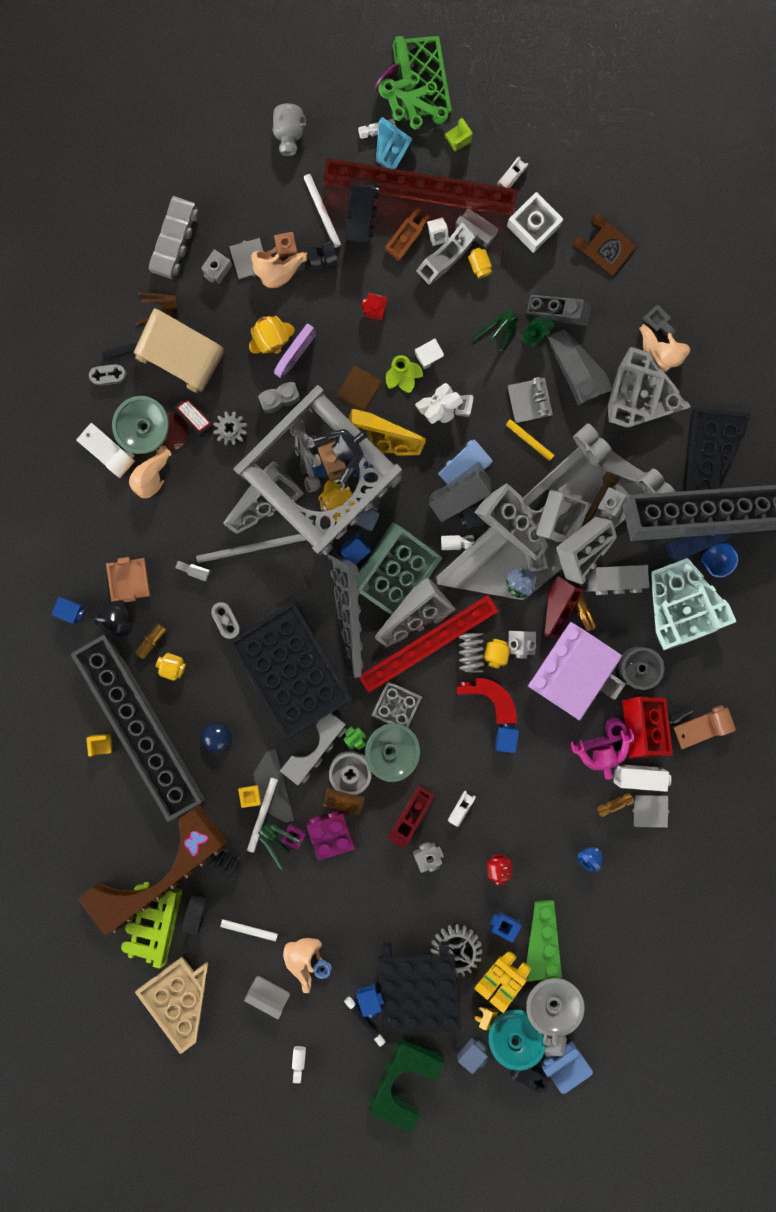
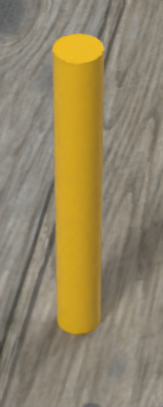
M511 419L507 422L506 426L546 459L550 461L554 457V454Z

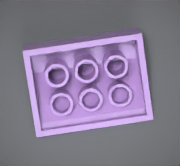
M570 622L528 687L578 720H581L623 656Z

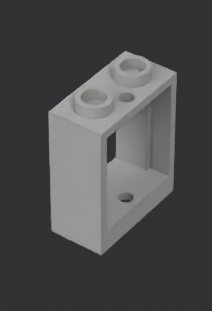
M558 489V492L550 490L536 535L558 543L564 542L582 528L589 503L583 501L582 496L571 494L570 496L569 491ZM566 501L571 503L562 534L554 532V528L562 503Z

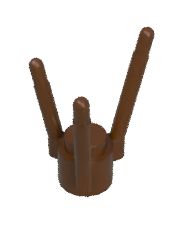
M138 292L140 296L161 298L142 299L141 302L161 303L162 310H166L163 313L168 316L174 315L173 311H178L176 295ZM149 317L137 321L136 325L147 323Z

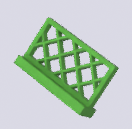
M396 36L392 47L395 64L399 65L397 72L398 80L408 78L409 74L414 72L410 67L414 61L422 67L418 73L419 77L425 70L433 76L430 81L437 79L442 83L441 90H436V97L432 102L425 96L418 99L437 108L434 102L439 97L445 102V109L450 114L452 109L439 36L404 39L403 36ZM427 43H435L436 50L433 54L424 48ZM407 45H414L419 50L413 55L408 51ZM421 51L429 57L426 64L416 58ZM431 60L439 65L436 73L428 67ZM420 77L419 82L426 86L427 82ZM409 85L400 90L409 92L415 89ZM428 86L429 90H434L432 86ZM402 101L403 109L405 110V121L410 120L404 103ZM414 107L418 116H430V114Z

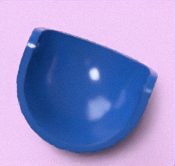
M721 542L707 548L701 558L705 568L714 577H725L731 574L738 565V555L735 549L726 542Z

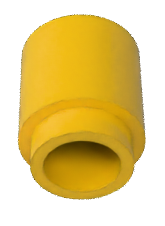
M481 248L472 250L468 259L474 275H477L478 279L492 273V265L486 250H481Z

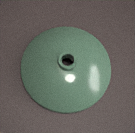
M135 396L125 400L117 408L112 420V430L116 441L122 448L135 454H146L156 450L166 439L169 430V419L164 407L159 402L147 396ZM147 424V429L143 430V425Z
M386 724L379 727L370 736L365 748V759L371 772L377 778L388 782H396L408 777L416 768L420 757V746L417 737L409 728L400 724ZM387 748L390 749V752L388 754H386Z

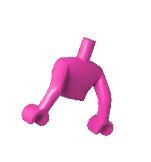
M629 729V735L626 736L623 731H620L623 739L621 751L616 753L612 744H605L593 748V759H590L584 751L582 740H579V746H574L572 741L571 747L574 753L579 754L587 767L592 770H604L605 779L609 780L613 778L611 768L621 764L627 757L629 745L633 741L634 735L631 729Z

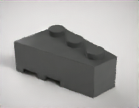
M477 462L449 484L434 491L430 496L429 505L439 520L443 522L491 495V479L480 462Z

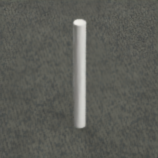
M307 174L304 176V180L331 241L334 243V247H339L341 243L312 176Z
M270 778L247 848L249 852L255 851L260 836L258 833L263 827L278 781L275 778Z

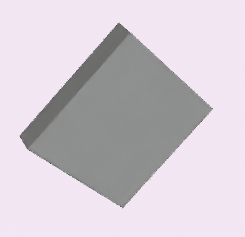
M387 681L372 716L388 724H400L408 728L422 696Z

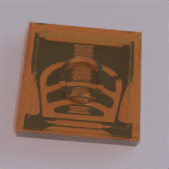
M327 788L323 805L360 815L365 798Z

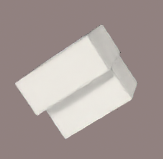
M443 217L427 222L432 246L445 243L449 239L448 228Z

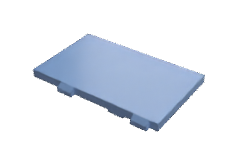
M470 440L467 446L452 461L449 460L446 463V466L438 475L446 484H449L477 462H480L483 469H486L493 460L476 440Z

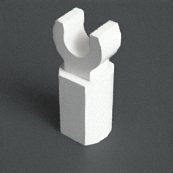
M460 535L441 536L442 550L467 549L474 543L473 535L460 537Z
M294 1046L292 1069H294L293 1083H301L302 1070H304L306 1047Z

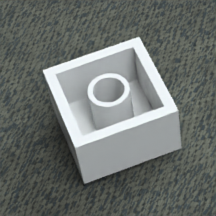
M536 192L509 218L507 227L534 253L561 226L564 219Z

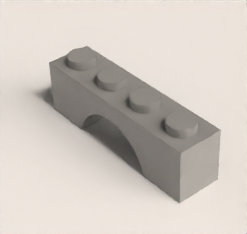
M334 713L318 721L315 726L318 729L320 741L316 750L308 755L292 754L280 772L297 785L300 782L305 783L311 775L309 773L311 768H317L323 760L321 755L324 752L328 753L335 745L332 742L335 737L340 738L346 731L344 727L346 722Z

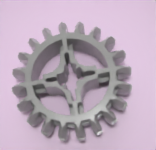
M458 924L455 925L454 930H452L451 925H448L447 932L442 928V936L436 934L437 940H432V945L435 947L430 948L431 953L439 954L440 941H448L449 954H454L453 949L456 948L457 950L459 948L460 953L457 954L456 952L455 959L456 961L461 960L464 962L456 964L457 977L460 972L462 977H464L466 970L471 974V966L477 968L478 965L475 961H481V957L478 955L482 954V949L479 948L482 945L480 941H477L478 935H473L472 929L466 932V926L459 930ZM460 937V939L456 942L448 940L450 938ZM467 941L472 946L470 957L464 951Z

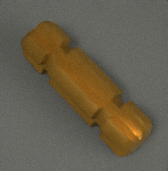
M630 793L623 795V798H616L607 802L606 805L603 804L597 807V811L601 817H604L609 812L613 813L624 808L625 805L633 804L634 799Z

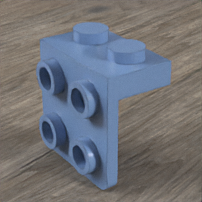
M573 1041L566 1044L564 1056H549L541 1062L543 1071L547 1077H551L562 1094L567 1093L593 1074L592 1069Z

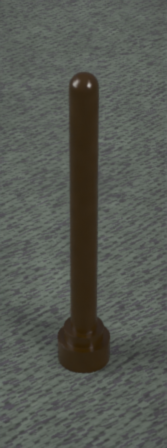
M609 472L604 474L602 478L603 486L587 511L582 527L592 520L608 488H613V486L617 485L619 481L617 476Z

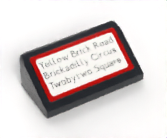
M189 396L173 407L200 437L214 424Z

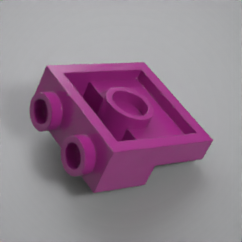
M336 810L328 813V817L320 818V816L309 819L310 822L306 826L318 861L355 849L344 812L339 813Z

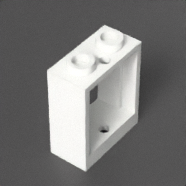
M619 764L614 770V783L620 788L668 791V786H671V775L661 767Z

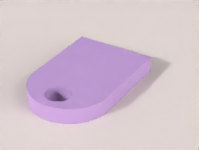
M307 323L283 355L274 371V374L282 379L289 373L316 336L314 327Z

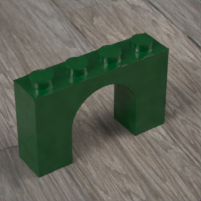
M402 1038L400 1043L395 1044L392 1052L394 1056L392 1060L387 1061L384 1068L386 1073L383 1078H379L376 1085L378 1090L375 1095H371L368 1106H370V1115L412 1134L420 1117L419 1108L395 1096L391 1088L393 1081L398 1075L408 1071L417 1072L437 1081L444 1066V1058Z

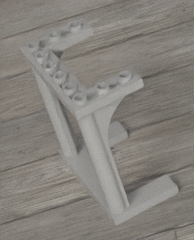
M317 385L234 470L245 481L247 480L313 546L312 549L320 556L324 554L326 556L333 549V540L335 538L339 540L346 533L344 529L349 524L353 526L360 519L358 515L363 510L367 512L374 505L372 501L377 496L381 498L390 486L394 488L401 481L402 469L397 464L394 466L365 438L359 443L364 453V458L359 463V482L355 492L347 502L336 509L324 512L307 510L297 505L255 462L307 410L312 414L316 412L334 431L347 429L354 437L360 433L351 421L325 396L323 389ZM367 461L369 466L371 464L374 468L365 469L363 465ZM370 472L378 475V480L374 483L366 482L364 475ZM363 486L373 487L372 489H366V493L361 492ZM350 501L355 503L353 507L349 506ZM336 513H340L341 518H337V524L335 525L333 516ZM311 516H316V517H317V518H316V521H315V525H316V526H314V525L312 524V522H314V521L310 520L309 517H311ZM323 516L330 518L331 525L328 530H323L320 526V520Z

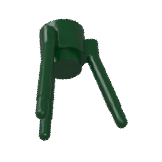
M507 310L504 315L500 314L497 319L477 333L472 340L475 341L499 322L500 327L490 340L493 341L503 329L508 331L500 348V351L503 352L513 331L517 328L515 324L519 319L513 312Z
M267 823L259 831L258 834L261 836L259 839L264 843L279 868L283 870V865L268 841L270 843L274 842L286 854H289V851L276 839L278 837L276 832L298 844H301V841L280 829L275 823L273 825Z

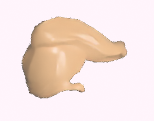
M276 247L268 252L255 251L251 255L254 273L261 278L262 283L266 287L279 288L291 279L301 263L309 259L308 253H297L282 261L279 259V254H276L275 257L271 256L272 253L277 251Z
M642 324L639 328L643 335V350L650 353L653 357L652 360L664 372H667L672 367L681 365L689 355L690 347L684 343H677L671 333L668 334L669 343L658 342L652 330L645 324Z
M159 446V449H156V455L137 466L131 474L129 485L139 497L150 498L159 491L164 483V480L160 482L159 471L166 464L168 457L171 456V452L166 446Z
M302 938L297 942H289L284 947L283 958L286 967L301 982L303 993H310L311 989L310 972H314L310 962L312 956L316 954L317 959L322 960L319 953L322 943L319 939Z

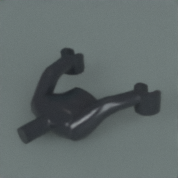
M340 429L319 436L310 435L304 441L311 439L312 445L309 448H312L318 443L338 438L332 445L334 453L342 462L352 460L341 478L334 482L336 484L340 481L343 484V487L339 489V491H342L348 487V478L362 460L364 453L359 443L367 438L368 435L363 430L354 437L347 429Z

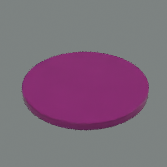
M397 63L392 65L378 80L375 86L376 92H379L378 86L383 79H393L399 70Z

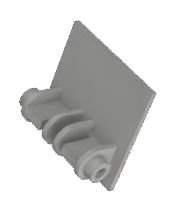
M537 377L532 381L507 386L515 423L553 415L545 378L540 379V377Z

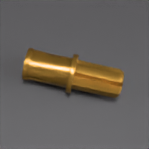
M582 594L576 604L577 615H580L586 631L595 629L597 625L590 612L592 609L588 607Z
M157 623L155 628L148 636H145V640L135 651L136 655L144 659L152 648L158 645L157 642L167 629Z

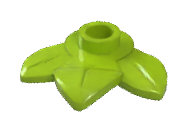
M396 356L392 361V368L386 373V384L389 389L399 385L403 391L411 393L415 384L414 378L423 377V371L417 363L410 362L406 356ZM400 362L404 363L405 365L402 369L398 368L397 364Z

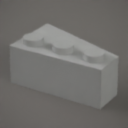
M594 517L556 547L567 580L583 585L586 581L584 578L589 570H594L596 567L594 563L600 555L604 556L617 538L613 521Z

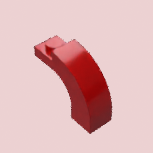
M475 677V685H472V682H460V686H456L457 695L483 694L489 697L495 707L497 724L517 723L513 700L508 692L499 684L486 678Z

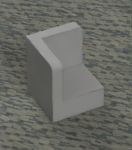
M611 674L600 691L615 700L626 684Z

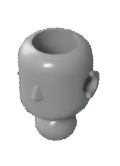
M280 104L273 112L272 131L274 136L281 141L279 146L280 153L286 156L296 154L297 145L295 141L302 138L304 126H306V118L303 111L295 104Z

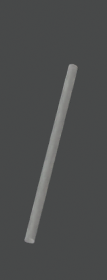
M301 534L202 554L196 556L197 563L305 541L306 539Z

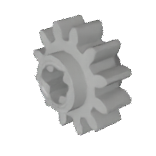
M225 412V418L218 416L220 423L213 424L218 428L213 433L215 435L220 434L217 440L221 442L225 439L224 444L226 446L229 445L230 441L236 446V440L238 439L240 442H243L241 435H247V432L243 430V428L247 427V424L241 423L243 417L236 418L235 412L232 413V416ZM227 426H233L234 431L226 433L228 431Z

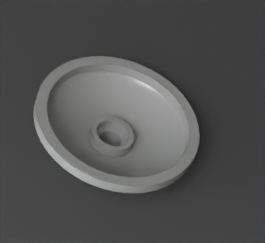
M560 978L546 979L538 983L529 993L526 1002L527 1016L532 1026L540 1033L553 1037V1034H556L558 1037L565 1036L573 1032L581 1023L584 1015V1001L579 990L569 981ZM551 1001H556V1005L551 1006Z

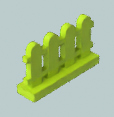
M144 882L143 885H137L134 890L149 887L150 883ZM167 888L164 891L166 894L156 901L159 902L158 908L150 906L144 912L141 910L136 912V921L128 923L125 927L126 932L132 935V939L125 941L121 946L122 951L128 953V958H134L135 955L146 958V963H152L153 960V967L159 969L167 964L183 889L174 888L168 891ZM142 918L155 921L154 927L141 924ZM138 937L151 940L150 945L138 943Z

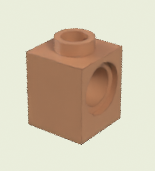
M293 232L274 235L277 254H279L280 260H285L297 254Z

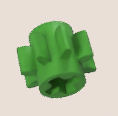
M351 726L345 731L346 737L343 740L351 750L357 748L360 751L366 746L364 740L367 739V736L359 727L353 729Z

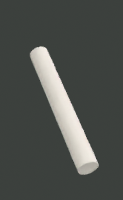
M223 919L220 926L276 941L278 935L277 933Z

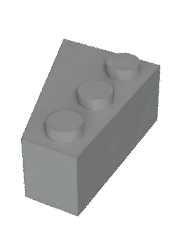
M648 565L597 567L594 570H589L584 577L586 581L583 585L579 584L585 589L584 592L596 591V595L608 594L609 590H613V594H623L627 589H630V593H641L642 589L649 588Z

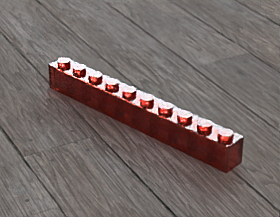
M326 158L323 175L324 185L350 189L354 176L377 180V186L380 187L379 194L509 216L513 215L518 192L517 189Z

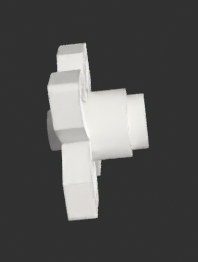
M445 383L436 389L435 395L423 398L415 406L421 414L426 416L431 424L438 420L446 423L453 419L454 409L462 404L463 400L457 392L453 393L451 387Z

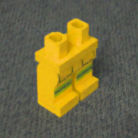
M511 951L505 953L503 957L500 956L474 988L488 1000L501 984L502 986L490 1002L502 1013L505 1012L525 984L531 970L525 963H522L518 970L511 964L517 957Z

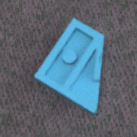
M383 117L380 118L378 124L376 163L390 173H393L411 143L412 138Z

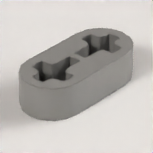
M117 364L94 367L89 372V379L94 384L100 386L122 383L127 377L126 370ZM116 369L122 372L118 379L114 375L110 376V374L116 373ZM98 371L102 375L106 374V376L100 377V381L94 378Z

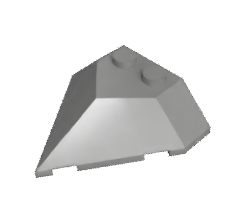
M633 347L629 348L617 370L608 403L610 423L627 428L690 408L691 406L680 396L678 389L664 371L655 364L650 353Z

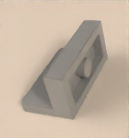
M467 209L463 216H460L456 221L455 228L457 229L461 222L467 220L479 233L474 241L487 249L499 229L472 210Z
M257 976L244 1001L279 1019L290 993Z

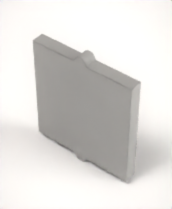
M260 238L247 242L244 240L243 243L229 246L238 279L250 276L256 277L251 255L255 251L264 252Z
M634 795V809H632L634 813V827H668V814L670 813L668 810V796Z

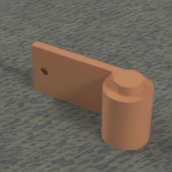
M723 705L712 708L713 712L673 727L680 749L687 748L714 736H722L734 732L736 727L728 707L724 708Z

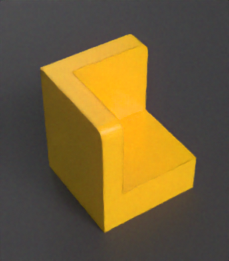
M111 733L87 737L89 757L113 752Z

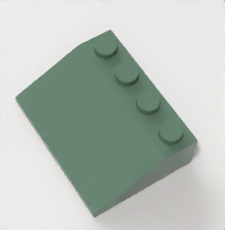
M392 522L359 569L357 585L360 594L392 615L410 591L424 579L430 577L442 557L405 529Z

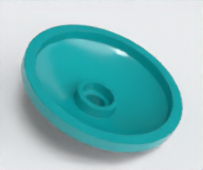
M506 1011L499 1015L490 1027L488 1036L490 1050L494 1058L508 1069L522 1071L532 1068L541 1060L546 1045L543 1044L544 1034L532 1026L525 1011ZM513 1039L518 1042L517 1046L512 1044Z

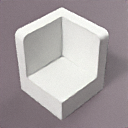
M436 339L415 349L414 353L423 370L444 356Z

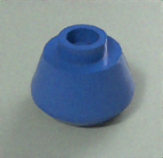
M588 847L578 853V862L586 870L597 872L601 869L603 857L599 849Z

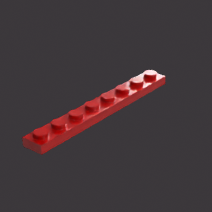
M489 595L364 672L359 679L368 693L497 613L496 606Z

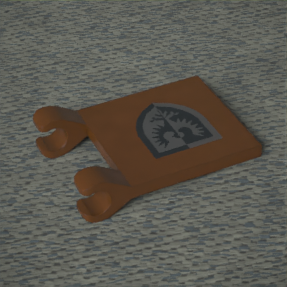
M597 213L592 218V222L602 229L589 245L583 238L577 237L573 242V246L585 253L609 275L613 276L636 245L612 226L601 213Z

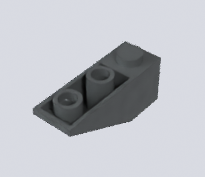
M532 294L527 308V314L543 318L549 317L551 320L587 326L591 306L583 299Z

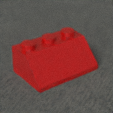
M635 697L623 700L624 720L627 728L626 735H629V729L632 730L634 739L629 745V758L672 756L666 698Z

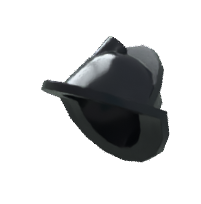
M113 601L107 604L98 617L92 616L95 624L108 634L125 636L129 635L133 630V623H128V610L124 603L120 601Z

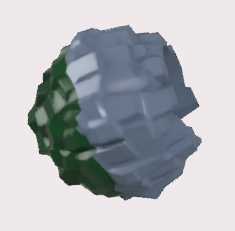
M515 569L507 575L508 592L511 595H515L516 598L530 596L533 588H535L536 576L528 569Z

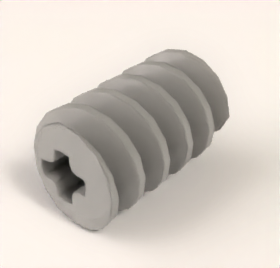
M466 633L459 636V639L465 640V642L459 644L460 647L465 648V650L459 651V654L465 656L459 659L460 662L465 663L459 669L465 672H484L478 668L484 665L483 662L478 661L484 658L482 654L478 653L483 650V647L478 646V644L483 642V639L478 638V636L483 635V633Z

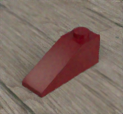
M558 576L554 580L549 592L545 636L550 638H557L585 590L577 583L567 580L562 576Z
M419 785L386 838L401 848L407 845L435 795Z

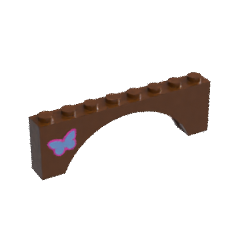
M200 804L179 819V851L172 868L161 881L139 890H119L98 883L78 898L79 902L105 936L111 931L113 934L123 928L122 923L124 921H127V923L131 922L137 917V911L141 910L144 912L152 905L150 901L154 898L158 901L166 894L164 891L168 887L171 890L181 883L179 881L181 877L184 876L186 879L195 872L194 867L199 865L201 868L205 865L212 853L216 856L224 850L223 845L227 840Z

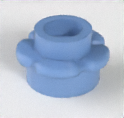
M319 960L318 963L313 965L314 975L319 979L329 977L332 970L331 964L325 960Z

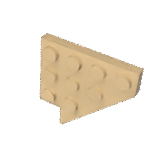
M183 956L135 991L136 995L180 1054L197 1041L208 971V962L193 971Z

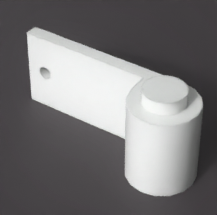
M92 423L76 439L119 478L135 462L133 459L135 455L132 452L121 449Z

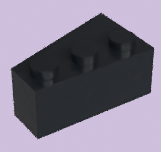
M354 176L350 184L351 195L348 202L349 211L345 240L368 243L369 238H373L375 226H372L371 223L372 218H376L377 206H374V201L379 197L380 187L377 186V180Z

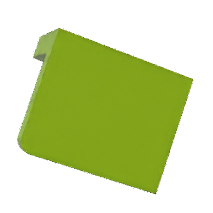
M461 118L459 119L458 126L445 133V138L453 150L457 152L471 142L473 133L464 119Z

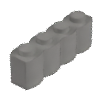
M176 196L172 197L148 269L150 272L172 280L175 275H178L180 270L179 260L186 253L185 242L191 238L193 230L191 225L193 221L197 220L199 213L195 203Z

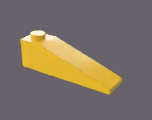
M352 409L348 418L360 432L364 430L367 433V439L383 455L384 453H395L397 456L420 455L426 442V438L372 413Z

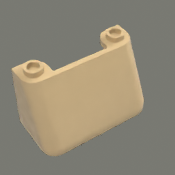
M154 308L134 350V354L136 355L135 358L144 364L147 361L152 362L182 379L188 384L186 386L188 389L197 393V391L203 392L224 354V349L216 342Z

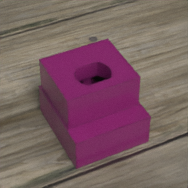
M290 824L286 832L291 835L293 832L297 833L296 838L302 843L306 833ZM285 836L281 840L282 843L296 850L301 845Z

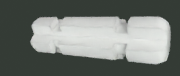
M394 119L387 120L396 126ZM379 122L369 124V127H366V125L359 127L360 138H367L368 135H378Z

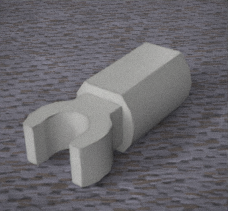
M180 561L177 562L175 567L176 569L188 572L189 576L206 582L211 571L195 564L189 565Z

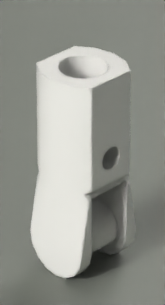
M521 157L514 161L497 183L505 192L511 188L529 165L520 160ZM515 166L520 169L518 173L514 170Z
M467 791L463 792L448 819L450 823L457 827L460 826L475 800L474 795L466 794ZM462 801L468 803L466 808L460 805Z

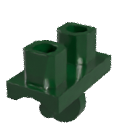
M537 317L521 333V339L525 344L531 345L534 348L550 333L549 330L554 327V324L549 317L543 320Z

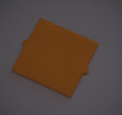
M354 365L338 395L348 400L350 404H355L365 410L382 381L370 375L369 371L365 372Z

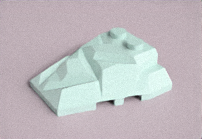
M688 558L651 572L655 630L663 650L685 644L736 622L727 601L723 600L715 592L716 589L706 582L703 578L704 576Z

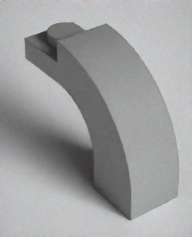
M464 220L436 252L425 258L416 272L430 285L446 273L467 252L479 233L467 220Z

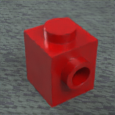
M369 293L368 297L364 298L361 309L364 310V317L383 322L387 307V297Z

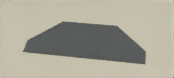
M272 749L266 751L253 776L255 784L259 787L261 805L270 778L278 780L267 813L287 823L294 821L283 774L280 772L281 766L277 751Z

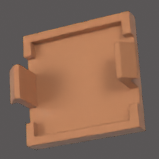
M129 557L118 558V562L106 564L111 602L120 600L130 602L136 601L135 598L150 596L145 558L130 560Z

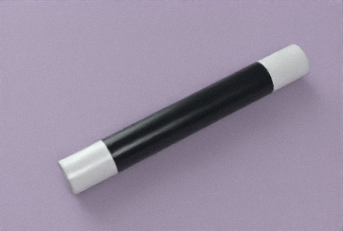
M350 996L344 1000L346 1005L377 1044L382 1046L386 1041L367 1017H363L360 1008Z

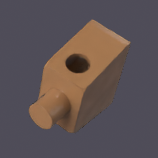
M336 441L317 447L330 482L341 478L346 469L345 463L337 457L332 449V445Z

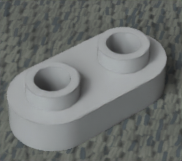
M223 602L215 604L211 613L222 636L228 639L235 638L240 632V626L230 606ZM221 608L225 610V614L223 616L219 614V610ZM229 625L234 627L232 633L227 630Z

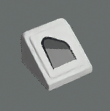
M473 395L460 396L463 403L456 407V415L470 416Z

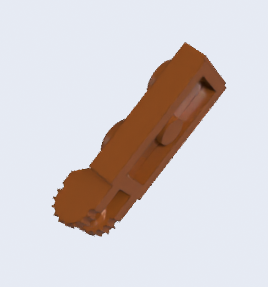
M418 207L409 218L407 217L384 248L386 252L398 261H401L431 218L426 215L419 225L414 223L421 212Z

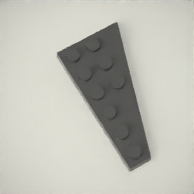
M328 553V560L332 559L333 570H330L331 577H333L337 586L334 587V596L338 619H342L344 629L340 630L341 637H343L347 645L344 647L347 672L354 678L362 677L363 661L361 659L362 643L360 641L362 628L359 622L361 609L358 604L360 590L357 585L359 571L354 563L337 553Z

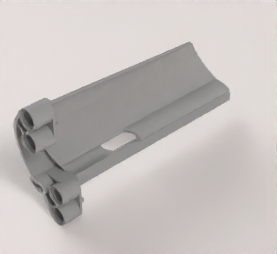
M587 423L573 436L578 448L522 499L527 511H530L533 522L538 527L545 505L538 511L530 509L529 505L545 490L558 492V489L569 491L570 496L571 494L582 496V500L589 503L588 511L603 486L602 478L606 472L612 473L619 478L617 485L613 486L612 489L626 495L627 499L630 495L676 491L665 482L663 476L656 469L652 468L649 472L644 473L613 452L609 444L600 438L598 432ZM563 501L554 532L562 534L571 503ZM599 509L596 511L594 517L609 520L600 515L601 512L599 511ZM623 509L617 519L611 518L610 520L613 521L614 528L626 520ZM490 527L436 577V584L524 600L526 599L525 597L516 598L515 595H511L508 592L506 580L507 575L515 569H528L525 553ZM544 538L548 544L545 555L549 569L532 573L536 576L533 592L563 570L556 548L561 543Z

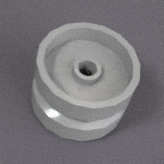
M348 750L338 754L332 761L329 770V780L333 788L347 796L363 792L368 787L372 775L365 756L355 750ZM349 769H353V775L347 773Z

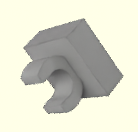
M553 1034V1037L544 1035L543 1044L546 1045L545 1056H564L567 1038L565 1036L558 1037L556 1034Z

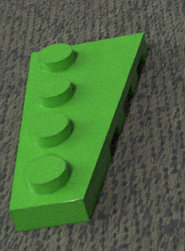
M553 900L534 902L528 953L525 963L531 968L527 981L562 978Z

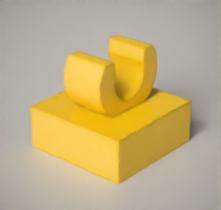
M258 785L238 789L241 808L261 805Z
M484 1006L479 1007L478 1009L483 1012V1018L475 1016V1020L481 1022L480 1028L485 1031L490 1030L500 1011L494 1007L488 1009Z

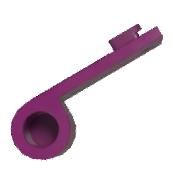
M618 718L608 719L605 723L606 735L582 742L584 751L587 753L588 749L622 740L620 731H623L625 736L627 734V728L624 723Z

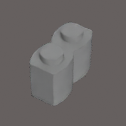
M294 382L284 383L277 389L266 390L258 396L265 413L276 412L283 406H292L300 401V396Z

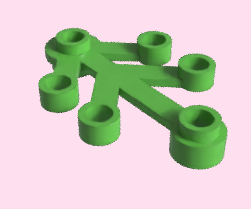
M415 72L410 73L408 78L393 81L386 78L380 82L378 91L383 98L388 99L393 111L392 116L395 120L400 121L405 115V110L398 105L396 99L398 98L404 103L410 118V126L413 129H419L423 122L422 118L416 114L414 107L432 115V120L437 125H442L446 122L448 111L444 107L436 108L418 99L425 95L435 94L437 90L435 82L429 81L426 86L409 92H404L400 89L409 85L415 87L418 84L420 77ZM414 77L416 82L411 81L410 78ZM385 86H390L391 90H387ZM428 86H432L434 90H429ZM396 111L401 112L402 115H396ZM438 112H442L444 116H440ZM413 120H417L419 124H414Z

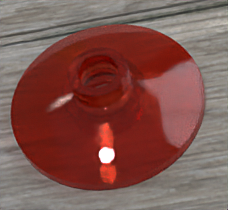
M167 413L171 433L167 435L160 446L164 445L168 450L175 451L186 443L189 434L188 426L179 415Z

